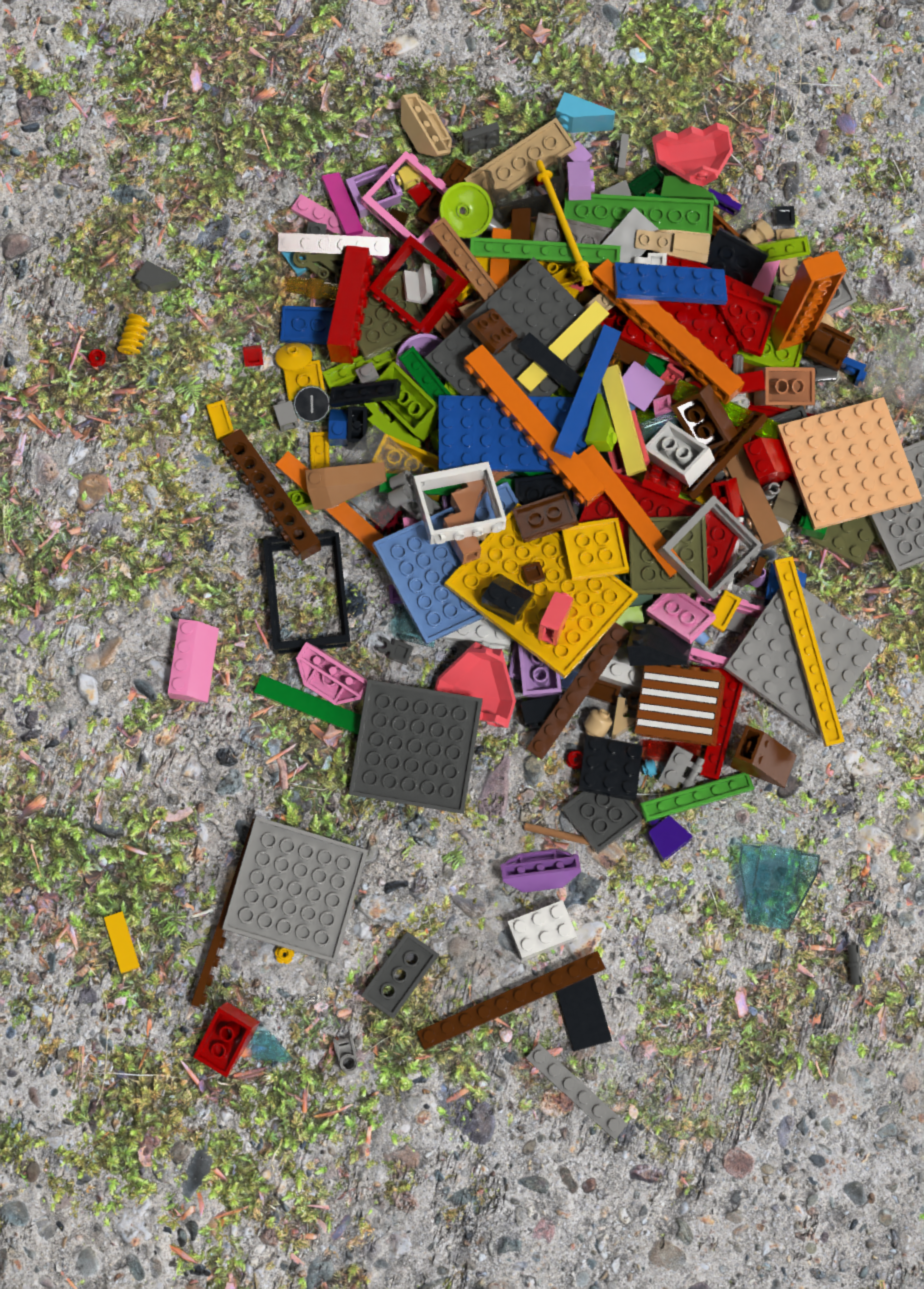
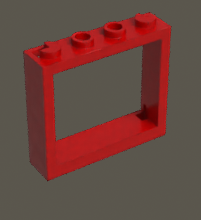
M410 235L369 289L374 292L372 296L379 302L384 300L387 303L385 307L394 313L396 310L400 313L398 317L405 323L411 322L413 324L411 328L419 334L421 331L423 333H430L469 282ZM414 249L454 279L421 322L417 321L382 292Z

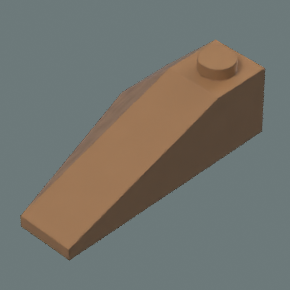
M385 462L305 470L307 490L314 510L334 508L387 481Z

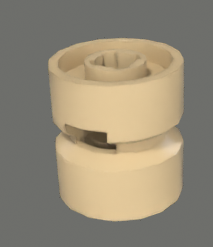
M758 219L751 225V229L747 228L740 234L741 239L752 245L765 243L768 240H772L775 236L770 225L763 219Z

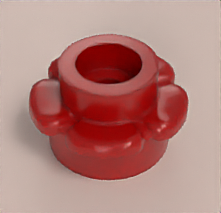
M99 349L92 350L88 355V361L93 367L102 366L106 362V354Z
M578 750L569 752L566 759L567 765L573 769L581 768L583 753Z

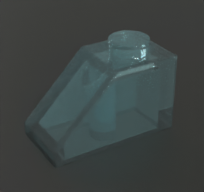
M259 1031V1034L254 1033L253 1060L293 1063L291 1055L277 1038L271 1035V1032Z

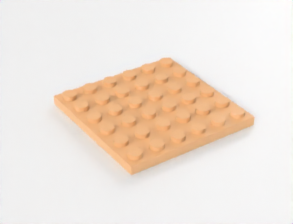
M884 397L777 426L778 434L813 530L921 502V494Z

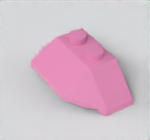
M308 642L304 644L296 657L303 685L334 705L360 700L363 697L367 686L366 678L322 649Z

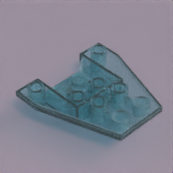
M742 843L739 866L749 924L788 930L817 876L820 855L799 849L767 844Z

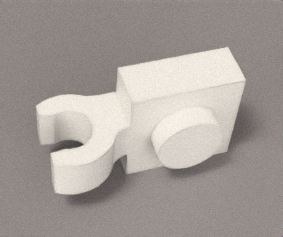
M648 253V258L634 257V263L667 266V253Z

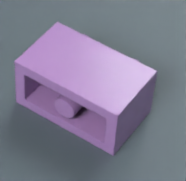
M589 161L567 162L568 199L591 200V192H595V183L591 181L594 180V171L590 169Z

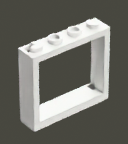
M489 462L414 476L413 488L430 545L442 544L451 540H462L471 536L478 537L486 533H498L505 530L507 519ZM484 479L496 518L434 530L422 491Z

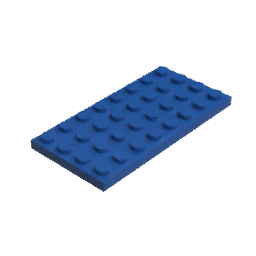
M439 395V471L489 462L491 471L552 472L549 467L550 464L539 457L538 450L527 443L525 440L526 436L521 431L518 432L515 429L513 421L503 415L500 410L501 407L497 402L493 403L489 396ZM527 396L560 434L574 397ZM591 409L574 449L577 455L588 448L585 438L591 420Z

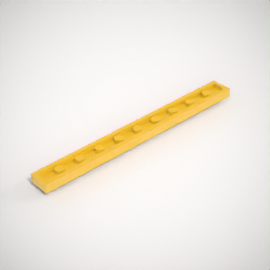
M793 556L774 560V569L824 747L845 742Z

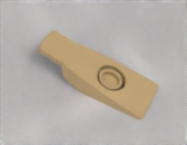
M637 230L635 248L651 250L655 253H667V256L707 263L711 235L709 233L681 230H656L655 232Z

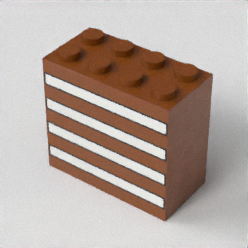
M664 665L644 666L635 734L642 737L716 747L726 678L719 670L708 669L707 672H704L699 667L688 666V669H683L681 665H669V667Z

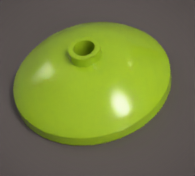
M461 182L452 185L445 191L440 200L439 215L440 219L444 217L460 238H471L480 235L487 229L492 219L493 206L489 195L482 187L471 182ZM460 208L464 209L463 214L460 213Z

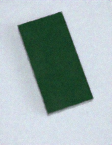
M656 165L628 184L631 195L644 197L646 192L650 193L663 184L664 175Z

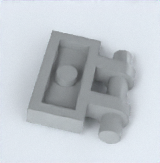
M675 744L658 780L674 788L681 782L684 784L681 791L692 788L695 785L694 781L698 773H701L703 770L702 765L705 759L698 756L696 762L691 761L693 753ZM688 766L692 770L686 778L682 775Z

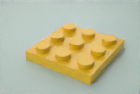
M618 518L578 523L579 525L561 531L572 581L629 573Z

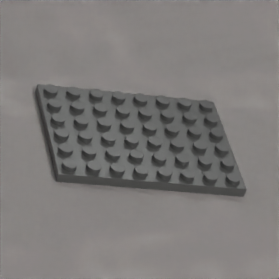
M533 257L425 357V360L460 396H488L489 394L485 388L481 389L478 386L473 374L470 375L464 369V358L483 344L467 327L468 324L492 308L518 335L499 354L495 355L490 352L527 396L550 397L561 387L549 375L531 393L517 381V378L533 363L532 360L516 348L524 337L530 332L548 348L586 311ZM601 324L563 360L575 372L589 361L603 327Z

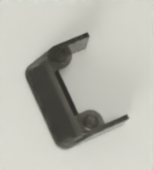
M552 155L556 177H552L550 181L563 209L565 206L566 185L561 157ZM484 169L489 197L493 206V217L499 223L512 221V209L531 208V217L537 216L538 212L544 214L555 212L548 194L512 201L511 194L507 189H495L492 171Z

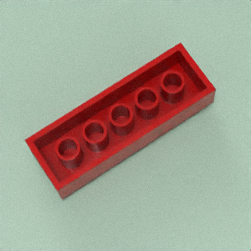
M348 245L346 247L327 341L331 362L353 364L354 357L358 356L359 348L357 342L361 341L362 330H360V327L365 322V313L363 312L364 308L368 306L367 292L371 291L369 289L372 284L370 277L374 275L375 265H372L373 255H370L369 248Z

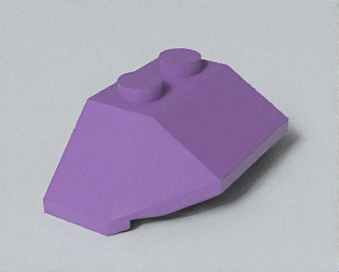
M558 849L517 854L506 863L500 865L503 882L523 893L563 888L581 872L579 856Z

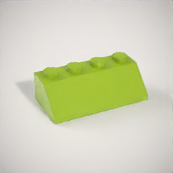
M393 361L375 382L399 379L401 381L399 399L381 402L414 435L424 441L436 428L438 404Z

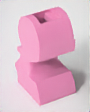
M670 394L653 400L655 419H659L661 422H665V424L670 421L677 427L681 424L671 408L673 404Z

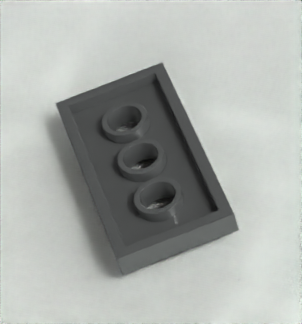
M406 932L361 997L394 1019L439 957V954L409 932ZM410 954H414L418 958L417 962L413 965L406 962V958ZM398 970L406 973V977L402 981H398L394 977ZM387 986H391L395 990L391 997H386L383 994V989Z

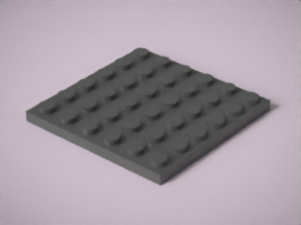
M368 679L349 795L464 814L483 698Z

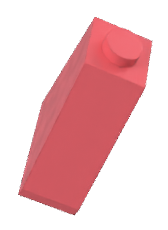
M554 593L540 622L539 640L557 645L573 605V598L567 593Z

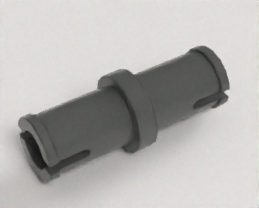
M848 945L849 963H847V967L850 968L851 985H863L861 968L863 967V962H861L860 945Z

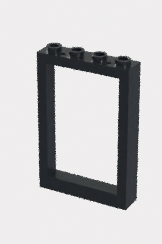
M329 530L325 531L324 534L315 533V535L320 540L321 547L333 546L342 635L281 642L273 552L291 550V545L288 541L285 542L282 538L275 536L263 540L275 655L300 652L306 642L322 650L351 647L339 532ZM298 536V537H296L295 539L300 540V539H302L303 537H302V536Z

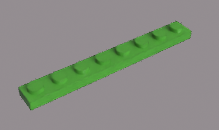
M471 237L470 252L477 258L530 261L534 257L537 261L576 263L568 243ZM576 243L583 261H587L588 264L601 265L607 259L612 263L620 262L621 246Z

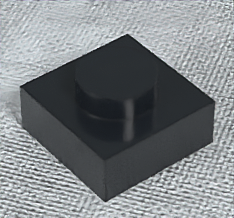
M794 206L775 207L776 226L795 225Z

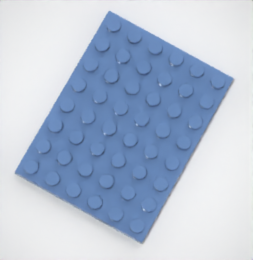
M508 482L497 486L505 516L519 503ZM488 491L484 494L476 508L474 523L496 518ZM452 507L430 516L434 530L443 529L444 518L449 514L455 513ZM423 520L373 542L372 545L425 645L485 618L444 586L445 582L462 563L450 541L430 545Z

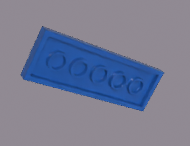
M615 262L613 266L616 298L726 305L728 301L724 269Z

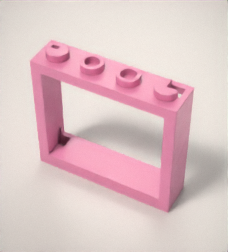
M405 151L362 197L360 203L404 243L411 235L423 245L432 235L429 227L417 239L372 198L404 162L412 167L440 194L443 195L448 189L445 182L440 178L434 177L432 171L427 166H422L414 154H409ZM440 216L430 226L439 221Z
M695 593L694 600L699 604L702 601L716 606L723 593L719 594L715 599L711 597L707 601L699 593ZM742 599L735 612L758 618L765 607L761 604H750L749 601ZM693 647L689 657L690 661L714 668H723L730 659Z

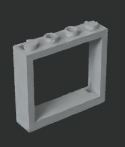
M713 495L657 552L707 601L711 597L715 599L722 592L720 588L724 584L728 586L735 579L733 575L737 571L740 573L746 568L747 564L745 562L749 558L753 560L759 553L758 549L762 544ZM709 510L749 548L710 589L671 551Z

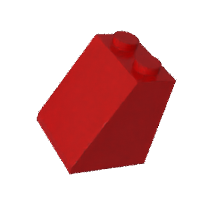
M760 437L743 445L761 488L767 484L778 483L794 476L781 439Z

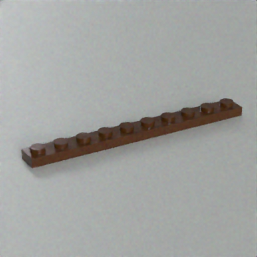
M255 818L252 819L191 1003L193 1008L201 1009L202 1005L205 1006L208 999V994H206L208 986L211 987L214 981V975H212L214 967L218 968L221 957L218 955L220 949H224L227 941L225 937L226 931L222 930V926Z
M598 951L593 952L417 1031L424 1050L430 1049L602 972L606 968Z

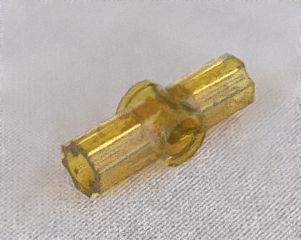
M289 276L286 286L287 292L306 295V297L322 300V298L336 300L339 284L325 282L318 278L310 277L306 279Z

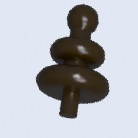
M798 505L795 519L792 521L794 526L799 524L802 516H806L807 510H804L803 505Z

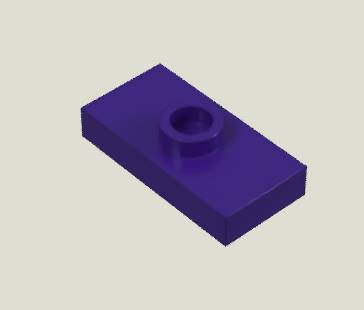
M709 188L708 191L713 193L719 202L718 205L714 206L734 217L739 216L742 208L741 204L732 200L727 194H721Z

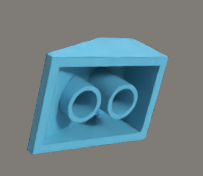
M564 92L556 109L555 118L558 119L566 132L611 131L614 128L615 111Z

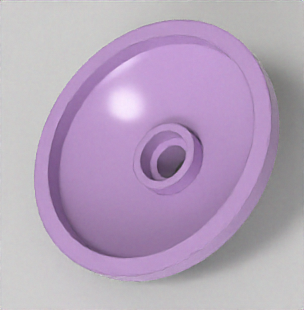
M419 333L407 338L398 349L396 364L417 383L398 358L413 346L423 356L424 361L442 382L444 379L425 360V357L443 340L429 333Z

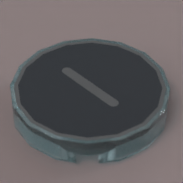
M304 386L294 396L293 406L295 413L305 422H319L327 416L330 410V398L327 392L319 386Z

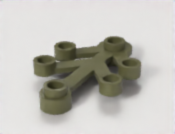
M295 252L293 263L298 268L307 267L322 281L326 280L329 276V271L326 269L328 268L340 279L341 275L338 272L342 271V267H338L331 261H344L345 254L319 253L311 255L312 253ZM313 262H320L326 268H319ZM324 272L326 276H321L320 273Z

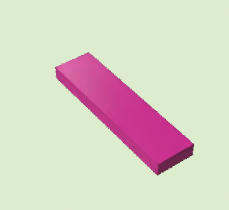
M340 173L323 175L321 181L344 235L355 236L363 234L362 225Z

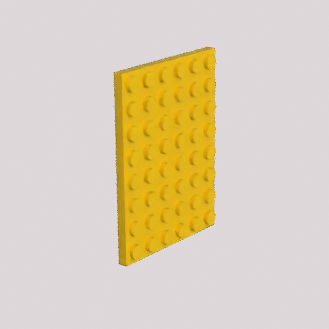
M518 503L514 508L520 507L522 505ZM511 510L506 516L505 530L498 533L491 532L480 544V558L461 565L445 582L444 586L565 679L638 597V593L614 575L572 581L563 537L556 532L523 543ZM540 562L546 578L545 581L527 586L521 572V567ZM500 575L535 593L515 625L481 606L483 594L491 582ZM564 592L573 598V605L555 646L538 639L539 626L554 593Z

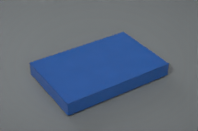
M282 306L280 342L327 345L334 308Z

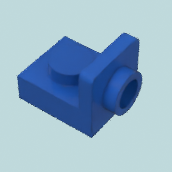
M849 357L844 359L841 369L848 375H857L854 383L855 386H858L859 381L864 382L867 374L864 371L866 364Z

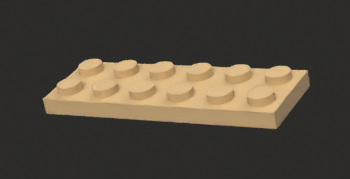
M555 118L464 178L465 182L475 183L482 187L489 195L493 205L539 174L536 166L537 160H542L547 169L577 148L558 119Z

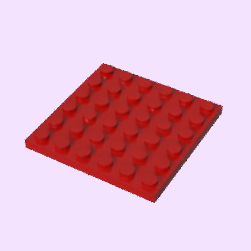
M667 256V266L712 269L699 262ZM725 275L726 289L762 301L765 295L764 292ZM657 301L679 324L685 326L690 334L697 337L701 344L711 350L721 362L726 363L729 369L731 368L734 361L733 355L738 353L740 345L717 304L704 305L699 303ZM630 318L628 319L619 339L685 369Z

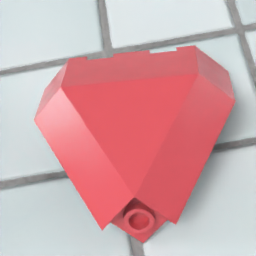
M717 122L703 130L690 126L679 133L664 130L652 137L656 162L688 182L699 186H705L716 180L733 152L729 127Z
M475 642L438 677L434 690L483 698L480 721L487 722V725L508 728L516 698L502 649L487 648Z

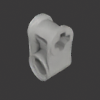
M352 1034L348 1038L333 1039L342 1072L347 1075L355 1074L358 1070V1061ZM347 1060H352L355 1064L353 1068L346 1069L344 1063Z

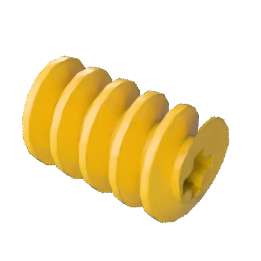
M131 313L128 315L129 319L126 320L127 326L124 327V332L121 335L120 346L117 347L119 352L126 355L141 353L137 349V347H143L139 340L144 341L146 339L141 334H147L148 331L144 327H150V324L142 316Z

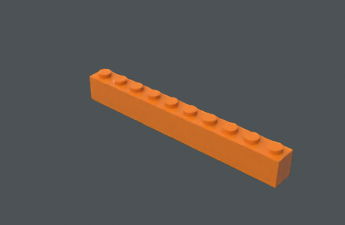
M607 259L592 271L591 276L594 280L592 284L704 386L710 384L721 402L726 405L741 392L745 383L741 377L732 372L726 363L721 362L711 350L701 344L697 337L690 334L686 327L679 324L656 300L616 298L614 263Z
M483 344L464 358V369L470 375L473 374L478 386L481 389L485 388L489 393L490 400L493 403L497 402L501 407L500 410L507 418L509 417L513 421L515 429L518 432L521 431L526 436L525 440L527 443L538 450L539 457L550 464L551 471L563 479L562 483L564 486L575 493L574 496L580 504L583 503L587 507L604 493L606 487L575 451L571 458L553 451L559 433Z

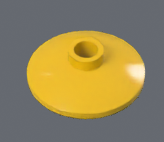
M302 343L286 344L275 355L277 365L287 371L304 369L311 363L313 358L311 349Z

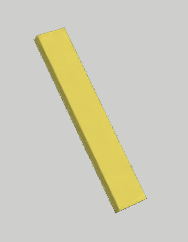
M595 301L548 348L563 361L609 316V312ZM533 362L517 378V381L531 393L548 374Z
M616 364L606 369L602 382L626 473L630 477L647 469L620 368Z

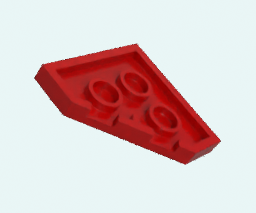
M726 289L728 301L726 305H718L721 314L742 350L761 357L778 306Z

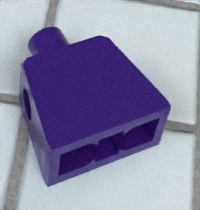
M671 816L666 817L663 821L657 819L648 822L652 829L648 832L647 836L662 862L666 861L693 838Z

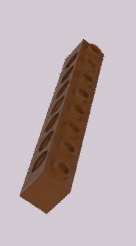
M239 429L223 438L221 450L224 456L232 460V467L236 472L239 471L241 473L240 477L246 486H250V492L254 499H259L263 512L265 514L269 513L271 523L275 528L278 527L280 529L282 539L285 542H289L293 555L295 557L299 556L301 561L319 552L321 550L320 540L244 432ZM248 466H254V467L251 468V469H247V468H246V467H248ZM267 494H273L271 497H266ZM277 508H283L281 511H276ZM288 522L293 523L292 525H285ZM298 536H302V537H303V538L300 539V540L295 539V538L298 537Z

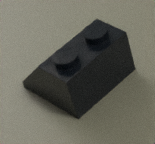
M500 575L491 582L483 594L481 606L515 625L535 593Z

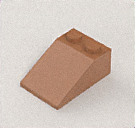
M754 368V372L763 370L766 390L754 392V406L815 405V368Z

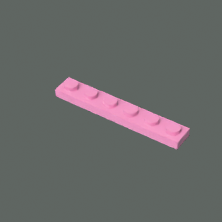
M300 194L292 206L291 212L309 222L327 224V232L331 234L339 233L344 235L334 212ZM364 229L363 234L355 235L376 237ZM389 244V256H373V258L386 264L395 247Z

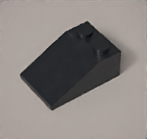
M652 624L633 625L627 645L630 666L688 665L693 642L689 644L675 633Z

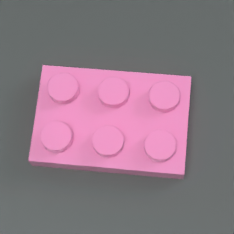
M662 594L646 610L648 616L689 644L716 619L714 613L686 594Z

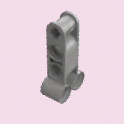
M406 470L391 477L389 483L392 491L388 493L391 505L396 508L402 506L414 518L422 521L423 518L413 488L414 476L412 473ZM423 492L430 516L443 511L438 504Z

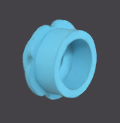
M645 759V764H642L644 774L652 778V775L657 774L655 762L653 759Z

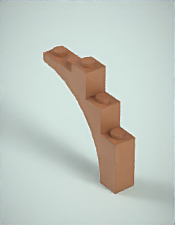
M492 471L495 483L513 473ZM484 479L462 483L463 489H457L451 493L450 504L455 513L449 514L444 518L443 529L474 523L476 508L487 492ZM471 536L462 540L450 541L462 565L480 558L481 547L477 537Z

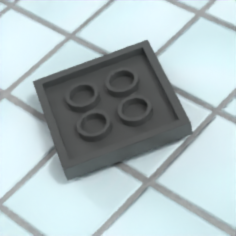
M584 791L561 808L562 812L597 854L643 820V816L630 800Z

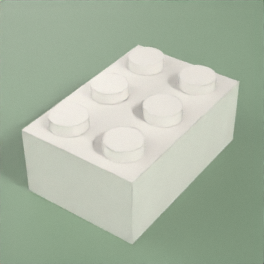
M670 421L645 445L650 461L689 487L715 461L708 446Z
M563 900L507 921L508 929L521 961L577 940L576 932Z

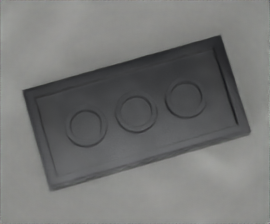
M594 975L557 991L574 1052L612 1042Z

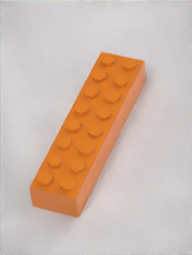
M838 250L834 252L827 251L814 258L807 257L802 261L769 332L777 351L811 341L847 271Z

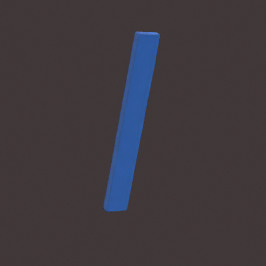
M605 324L603 325L553 451L571 458L620 337V331Z

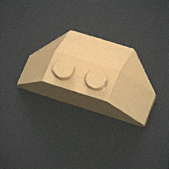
M417 93L402 95L401 124L417 152L435 157L450 154L452 138L436 111L426 101L420 99Z

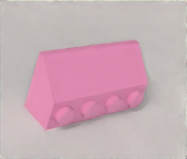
M179 619L168 687L169 698L208 703L219 628L199 621Z

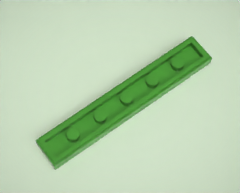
M742 772L640 803L639 807L645 823L753 791L754 786L750 775Z

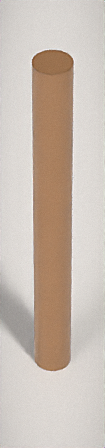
M525 823L524 830L590 846L581 835Z

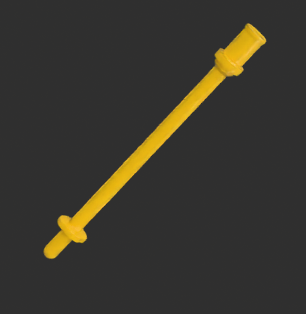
M537 160L536 166L539 174L536 178L539 182L544 183L575 259V272L579 274L583 286L591 285L594 280L588 269L589 264L587 261H583L550 181L553 173L550 170H546L542 160Z

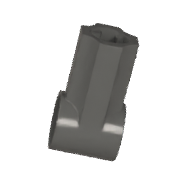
M808 363L803 366L815 368V383L834 382L837 380V372L824 365L815 366Z

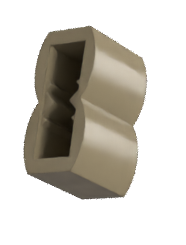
M784 480L782 485L777 488H780V492L776 494V501H771L770 507L777 521L791 525L802 497L796 484Z

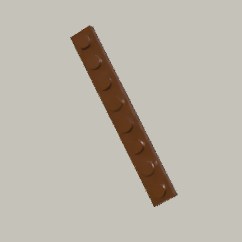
M615 622L605 633L526 749L541 760L545 757L630 632Z

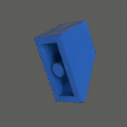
M330 409L329 446H348V410Z

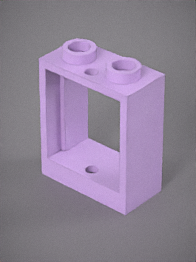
M387 164L346 179L347 190L360 218L372 213L360 203L362 197L358 187L380 179L389 169ZM395 174L387 180L393 196L377 201L384 209L401 203L403 193L400 186H396L394 182L396 180Z

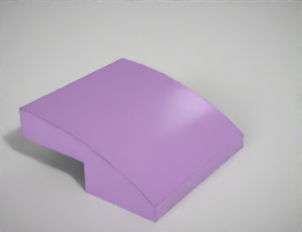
M636 361L632 363L622 377L628 402L643 412L646 411L665 384V381Z

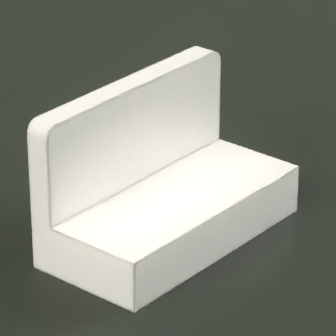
M423 263L418 272L404 270L403 280L406 301L427 305L434 293L430 264Z

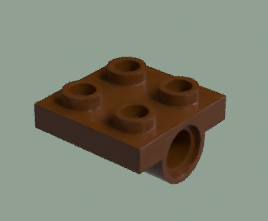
M493 308L471 321L467 326L486 348L495 355L503 351L518 337Z
M821 322L804 356L838 372L855 338Z

